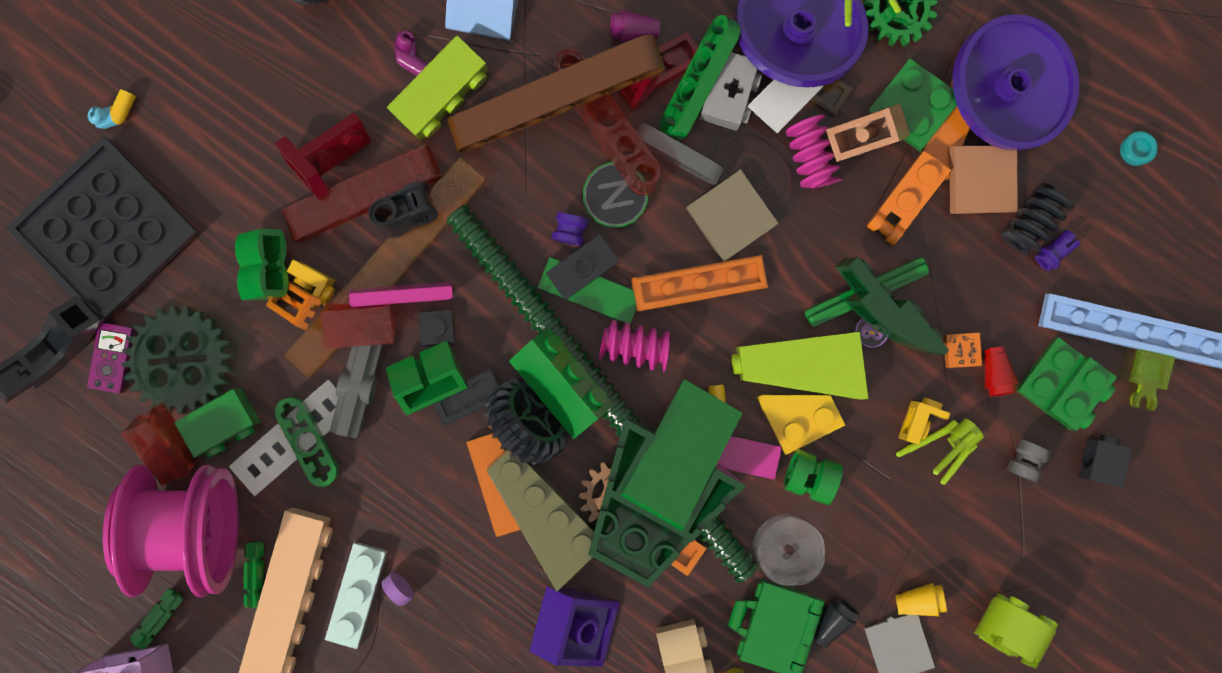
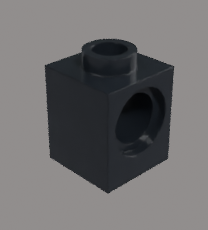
M1100 434L1099 440L1087 439L1078 477L1123 488L1132 448L1120 446L1121 439Z

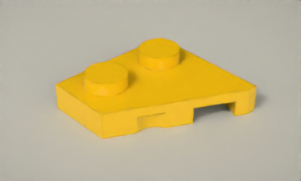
M759 395L756 397L785 455L845 426L831 395Z

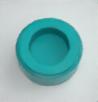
M1144 131L1128 135L1120 146L1123 160L1133 166L1149 163L1155 158L1158 150L1155 138Z

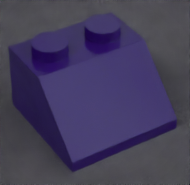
M546 586L529 652L556 666L603 667L620 602L571 588H561L556 592L554 587Z

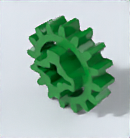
M865 0L863 5L870 8V10L866 11L867 20H872L868 31L877 29L879 34L876 40L880 41L886 36L889 38V46H893L897 39H900L903 47L908 45L910 37L915 42L919 41L922 38L921 32L927 33L932 28L928 21H933L937 17V13L930 10L938 3L937 0H897L899 6L905 8V12L901 11L900 13H895L888 0H882L885 7L881 14L879 12L880 0ZM920 5L921 14L919 21H917L919 17L916 14V9Z

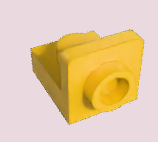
M292 260L287 272L296 276L293 282L310 291L313 287H316L313 295L322 300L319 306L313 304L311 308L320 309L322 305L327 306L335 293V288L332 286L336 280L301 261Z
M923 397L922 403L911 401L898 438L919 445L920 440H924L929 432L931 422L928 420L929 415L948 420L950 413L941 410L942 403Z

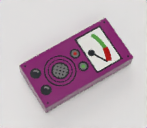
M109 323L98 324L87 388L119 394L124 393L136 328Z

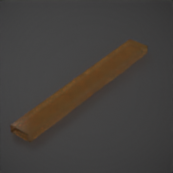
M460 157L429 192L428 197L431 205L438 212L437 219L400 237L388 238L285 353L284 357L308 378H311L375 306H350L349 289L393 286L447 225L445 223L447 217L457 208L467 203L486 181L485 178Z

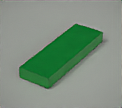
M549 257L537 288L563 298L546 275V272L561 261ZM598 277L568 299V301L624 323H631L637 308L633 290Z

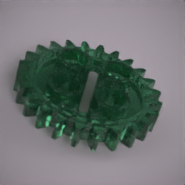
M170 306L169 314L165 309H156L157 319L152 315H145L144 319L147 326L141 324L134 325L135 330L139 334L138 336L126 337L133 346L132 348L122 349L123 353L130 355V360L121 363V366L131 368L132 372L127 374L124 379L135 380L136 383L130 389L131 392L143 391L140 402H148L153 399L151 403L152 410L160 409L163 405L165 414L173 413L175 407L178 414H186L188 407L192 412L200 408L199 401L204 405L211 402L209 394L214 396L222 395L221 390L217 386L218 384H229L223 373L231 372L234 368L225 365V360L234 358V354L225 353L224 348L228 347L232 342L221 341L220 337L226 330L224 328L213 329L217 321L215 318H209L204 321V311H197L193 315L191 307H184L180 313L177 306ZM193 333L199 338V346L194 351L188 346V339ZM160 336L164 338L166 347L161 354L155 348V342ZM207 356V360L201 362L153 366L149 363L151 359ZM194 367H198L202 373V379L198 384L193 383L190 377ZM162 369L168 374V382L164 387L158 383L157 379Z

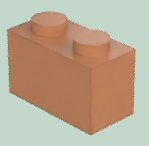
M900 103L826 130L836 162L901 141L910 136Z

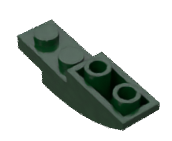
M859 257L843 258L835 266V269L855 292L846 300V303L873 329L897 344L915 351L945 355L949 351L942 342L943 336L933 326H930L922 317V309L910 300H893L892 292L876 280L872 275V267L865 260Z

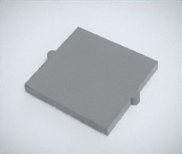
M904 614L895 618L888 616L886 621L864 627L878 673H920L935 668L918 615Z

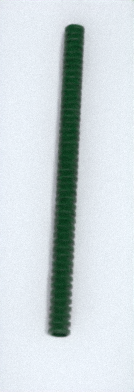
M468 204L462 205L447 217L445 223L447 226L452 225V232L454 234L460 235L458 238L460 242L465 241V248L473 251V258L478 257V264L481 267H486L485 273L493 276L491 280L494 283H499L498 289L506 292L504 296L507 299L511 298V305L519 308L517 311L519 315L524 314V321L532 324L531 330H537L541 334L550 327L555 335L563 341V344L576 360L584 366L586 372L596 384L605 391L614 406L602 417L604 420L608 419L611 422L609 424L611 428L615 427L617 429L616 435H621L625 418L640 423L641 417L639 415L635 416L632 413L634 411L632 407H627L626 403L628 401L626 399L622 400L619 397L621 395L620 391L615 392L613 389L614 384L612 382L609 384L606 381L607 375L604 374L602 376L599 372L601 368L599 366L595 367L593 364L595 362L594 359L591 358L589 360L586 356L588 352L586 350L582 351L580 348L582 344L580 342L576 343L573 340L575 338L573 334H568L569 328L567 326L563 327L560 324L562 322L561 318L556 319L554 316L556 312L553 309L550 311L547 308L549 306L548 302L543 303L541 300L543 296L540 293H535V286H530L528 284L530 280L527 277H522L523 271L515 268L517 264L514 261H509L510 255L502 252L504 249L502 245L497 246V239L489 236L491 233L489 229L484 230V223L476 220L478 216L475 212H470L471 207ZM718 515L702 530L701 540L709 543L708 549L715 551L714 556L722 559L720 563L723 567H728L727 572L729 575L734 574V581L741 583L757 571L759 563L751 560L753 557L751 553H746V547L743 544H738V537L731 535L733 531L730 528H725V521H720L718 519L720 515Z

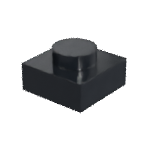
M453 310L418 313L421 346L437 345L446 340L449 344L456 343Z

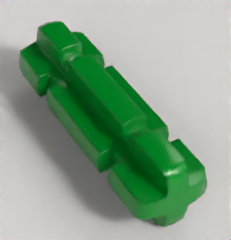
M259 541L247 542L244 545V557H247V561L244 562V589H247V592L244 594V606L247 608L258 607L262 593L261 589L264 586V560H261V557L264 556V544Z
M172 588L165 591L160 598L162 602H157L141 622L142 628L137 627L131 635L130 640L134 646L146 649L154 639L152 635L156 636L173 615L172 609L177 610L183 602L184 598L180 592Z

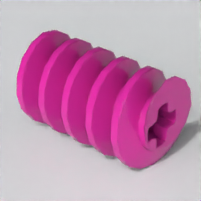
M824 114L798 121L786 130L788 137H797L789 144L790 149L801 150L793 156V161L804 163L796 170L799 175H808V177L800 182V186L803 188H820L843 180V178L832 176L834 172L840 169V165H832L828 162L835 156L833 152L825 151V148L830 145L829 139H822L821 137L829 129V126H818V122L826 117Z
M612 320L609 326L604 328L598 360H602L606 352H609L610 361L615 363L621 354L624 365H628L631 359L635 357L638 368L642 367L645 360H649L650 370L654 371L658 363L661 362L664 373L671 343L669 331L665 330L658 339L656 328H651L647 336H644L643 326L638 325L634 333H631L630 323L625 322L619 331L617 321Z

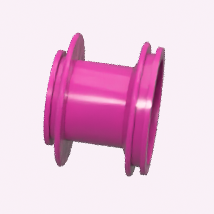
M142 464L134 465L127 471L121 484L113 490L109 498L103 524L105 562L109 572L115 577L119 588L126 596L137 597L141 595L149 585L154 571H184L187 584L196 597L203 598L209 593L220 594L225 590L234 569L239 536L238 498L232 475L225 468L215 469L207 464L201 466L196 471L188 490H159L153 473L147 466Z

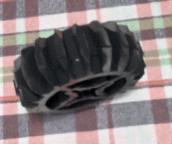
M522 376L519 378L511 377L502 384H499L485 403L487 410L484 412V415L489 419L486 427L493 430L492 438L499 440L501 443L500 449L506 448L509 450L510 458L518 456L522 464L529 461L534 466L537 463L544 464L552 460L563 451L567 440L571 437Z

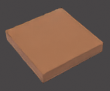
M995 146L949 147L951 169L950 214L1013 213L1018 211L1017 151L1000 149Z

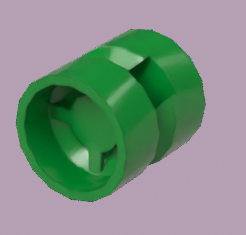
M797 449L786 471L783 489L800 496L807 492L811 500L829 506L838 491L843 474V465L825 458L818 462L816 455ZM809 473L812 474L811 480L807 479Z

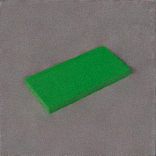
M684 379L659 423L652 443L635 468L621 496L677 529L683 530L743 413Z

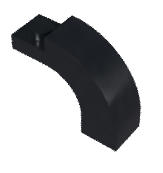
M78 296L50 311L41 332L24 348L0 363V397L5 403H8L29 388L35 390L48 381L75 358L90 341L100 320Z

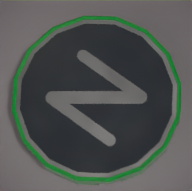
M608 162L598 166L588 176L583 187V203L588 215L597 223L607 228H624L635 223L644 213L648 203V186L643 175L635 167L623 162Z

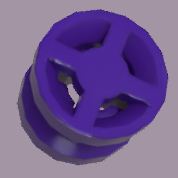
M557 212L556 221L558 225L557 229L552 232L551 239L570 245L583 246L584 238L582 234L583 230L588 227L589 220L580 216Z

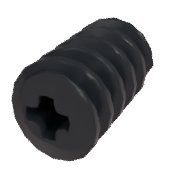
M1041 183V187L1033 190V197L1026 199L1025 208H1020L1017 211L1016 216L1018 219H1011L1008 223L1009 229H1004L1000 233L1002 240L1021 255L1029 256V250L1041 252L1042 248L1036 241L1039 239L1049 242L1050 237L1045 232V229L1057 231L1058 226L1053 222V219L1065 221L1066 215L1061 209L1065 208L1071 211L1075 208L1074 204L1062 191L1048 183Z

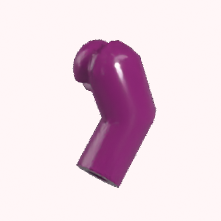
M405 30L399 32L394 40L396 62L404 69L418 76L428 63L417 57L414 35Z

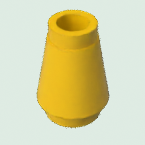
M933 583L895 595L899 615L939 616V613L947 612L942 585L933 586Z

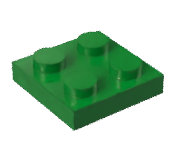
M909 59L868 110V114L900 103L910 132V136L903 140L919 152H922L956 110L957 104L953 89Z

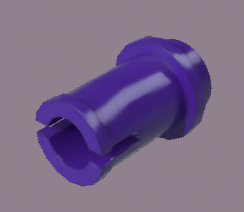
M1064 230L1047 247H1041L1042 251L1038 252L1035 259L1047 271L1060 267V261L1080 246V241L1076 239L1072 242L1076 238L1075 234L1069 230Z

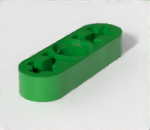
M289 397L281 400L275 408L276 420L308 480L318 487H325L333 483L339 475V465L307 404L298 397ZM288 403L291 407L298 406L300 411L296 414V418L299 424L307 421L309 426L302 427L294 433L292 432L291 428L297 426L292 417L286 418L284 415L288 411ZM304 432L312 433L316 438V446L312 451H305L299 446V437ZM320 450L323 451L324 455L318 457V460L322 466L329 465L331 471L327 473V480L324 476H316L315 471L319 469L316 460L308 462L306 457L313 456L320 452Z

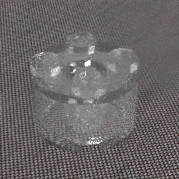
M788 513L775 515L766 520L756 532L753 542L755 559L767 577L775 583L784 586L804 585L817 577L822 570L825 561L823 537L804 518ZM784 545H793L794 554L785 553Z

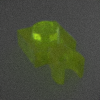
M1137 350L1129 382L1139 385L1137 391L1131 397V406L1139 408L1141 398L1146 396L1148 399L1146 409L1150 411L1156 409L1158 402L1156 390L1157 388L1167 390L1175 360L1174 357Z

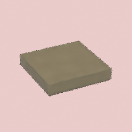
M739 170L686 207L688 213L723 262L778 225V222L742 170Z

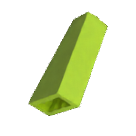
M860 332L736 347L737 354L731 356L734 374H739L740 380L853 399H868Z

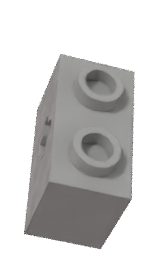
M731 52L704 103L699 120L736 131L741 122L747 124L751 109L748 107L750 103H747L750 91L757 92L762 72H758L757 68L747 57ZM730 85L737 86L734 98L728 97Z

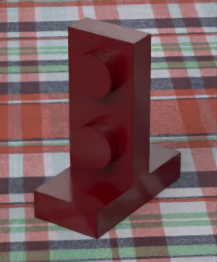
M688 32L658 47L665 66L664 71L620 89V92L633 110L644 105L652 91L685 74L698 49L697 44Z
M352 113L300 149H297L286 136L274 144L287 166L319 201L329 194L320 176L368 145L371 140L361 119L355 113Z

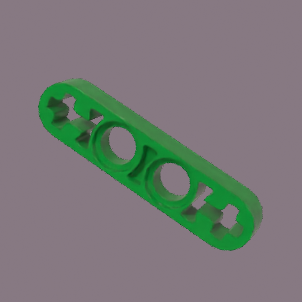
M720 15L709 25L660 121V131L679 141L684 139L690 132L739 38L740 25L736 21L725 15ZM709 58H710L709 64H708L707 67L705 68L706 63H707V61H708ZM694 89V92H693L692 96H691L690 99H689V96H690L692 90Z

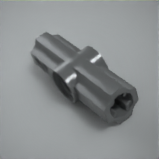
M355 334L347 366L342 370L336 388L338 400L329 432L345 437L359 438L367 406L371 404L377 387L378 377L376 372L384 345L383 341Z

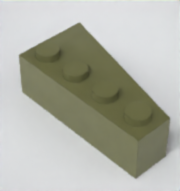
M505 449L488 465L487 473L557 592L593 558L588 555L595 528L529 461L522 464L518 456L510 458L509 450Z

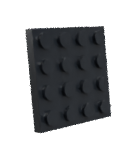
M105 136L95 143L6 227L13 237L72 298L78 296L100 320V325L117 312L199 234L184 216Z

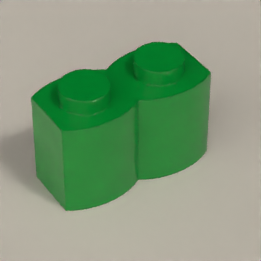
M261 228L238 234L235 242V254L240 266L237 275V288L241 299L268 300L285 297L288 291L289 280L284 265L286 240L282 230Z

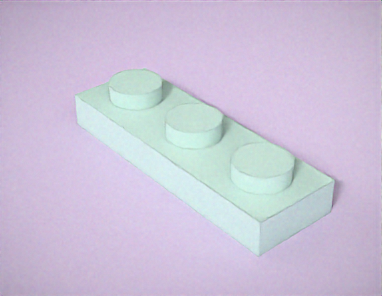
M359 542L353 543L325 640L354 649L360 646L386 558V550Z

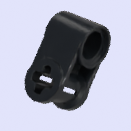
M413 182L401 190L374 201L369 208L368 217L371 223L389 238H397L420 226L432 223L437 219L438 212L431 205L428 197L430 192L428 184L425 182Z

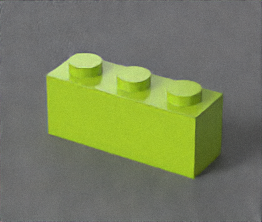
M456 36L387 108L420 141L425 136L430 138L441 127L439 121L448 112L454 114L465 101L463 97L471 89L475 91L483 85L488 77L486 73L489 69L486 63L464 41Z

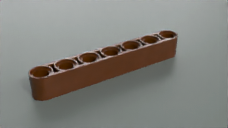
M654 34L643 35L448 118L447 122L457 152H467L657 75L665 70V66Z

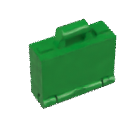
M761 578L754 594L756 596L755 600L737 599L735 601L728 626L743 636L742 640L740 639L736 653L741 661L778 673H803L825 601L819 596ZM749 607L752 610L745 628L742 627V623Z

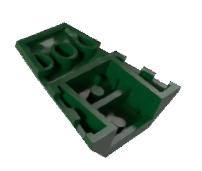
M625 418L588 555L649 588L678 558L680 552L702 533L707 524L726 508V505L736 494H739L746 487V484L717 464L683 530L677 529L621 496L635 468L652 443L656 431L652 427Z

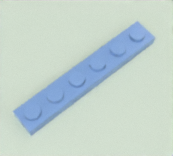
M1050 293L1045 294L1038 324L1039 327L1222 369V333Z

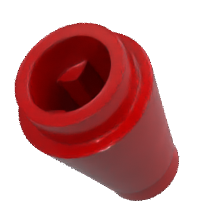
M994 347L984 350L985 389H988L989 397L1016 393V384L1019 383L1005 347Z

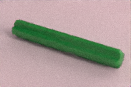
M918 257L875 278L892 292L928 275L929 268L922 257ZM849 289L806 309L805 317L809 325L816 327L853 310L846 303V300L855 292Z

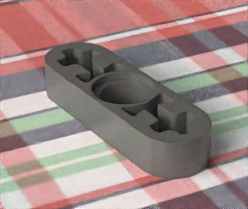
M640 123L632 137L643 147L712 185L717 184L724 172V169L714 161L645 123Z

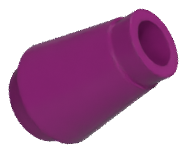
M622 9L620 13H612L610 23L611 39L618 40L619 43H625L648 34H654L655 39H658L660 31L659 19H653Z

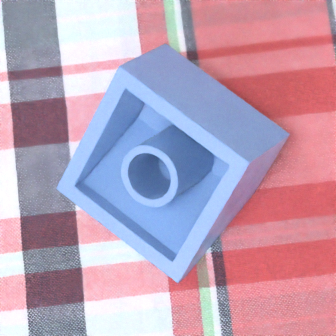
M447 0L445 28L510 41L518 0Z

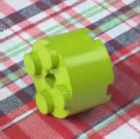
M997 593L996 597L992 598L974 633L997 650L1008 656L1012 655L1017 658L1020 656L1022 657L1021 663L1037 669L1056 634L1055 630L1058 624L1044 615L1039 614V616L1028 612L1030 606L1012 596L1007 598Z

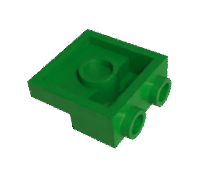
M1054 337L1016 390L1066 429L1078 431L1080 427L1085 429L1093 422L1096 413L1092 410L1098 402H1106L1113 395L1116 387L1112 383L1117 377L1091 357H1084L1062 339Z

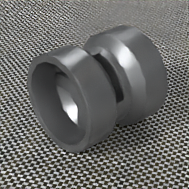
M1020 439L1016 446L1018 453L1015 459L1010 460L1006 470L1032 482L1039 483L1042 476L1041 467L1044 463L1048 462L1052 452ZM1021 459L1026 460V461H1028V462H1030V463H1032V464H1035V466H1032V465H1030V464H1028V463H1026V462H1023V461H1021Z

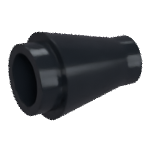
M840 597L834 602L830 601L817 626L814 640L822 647L827 648L833 641L857 624L855 620L859 613L851 604Z

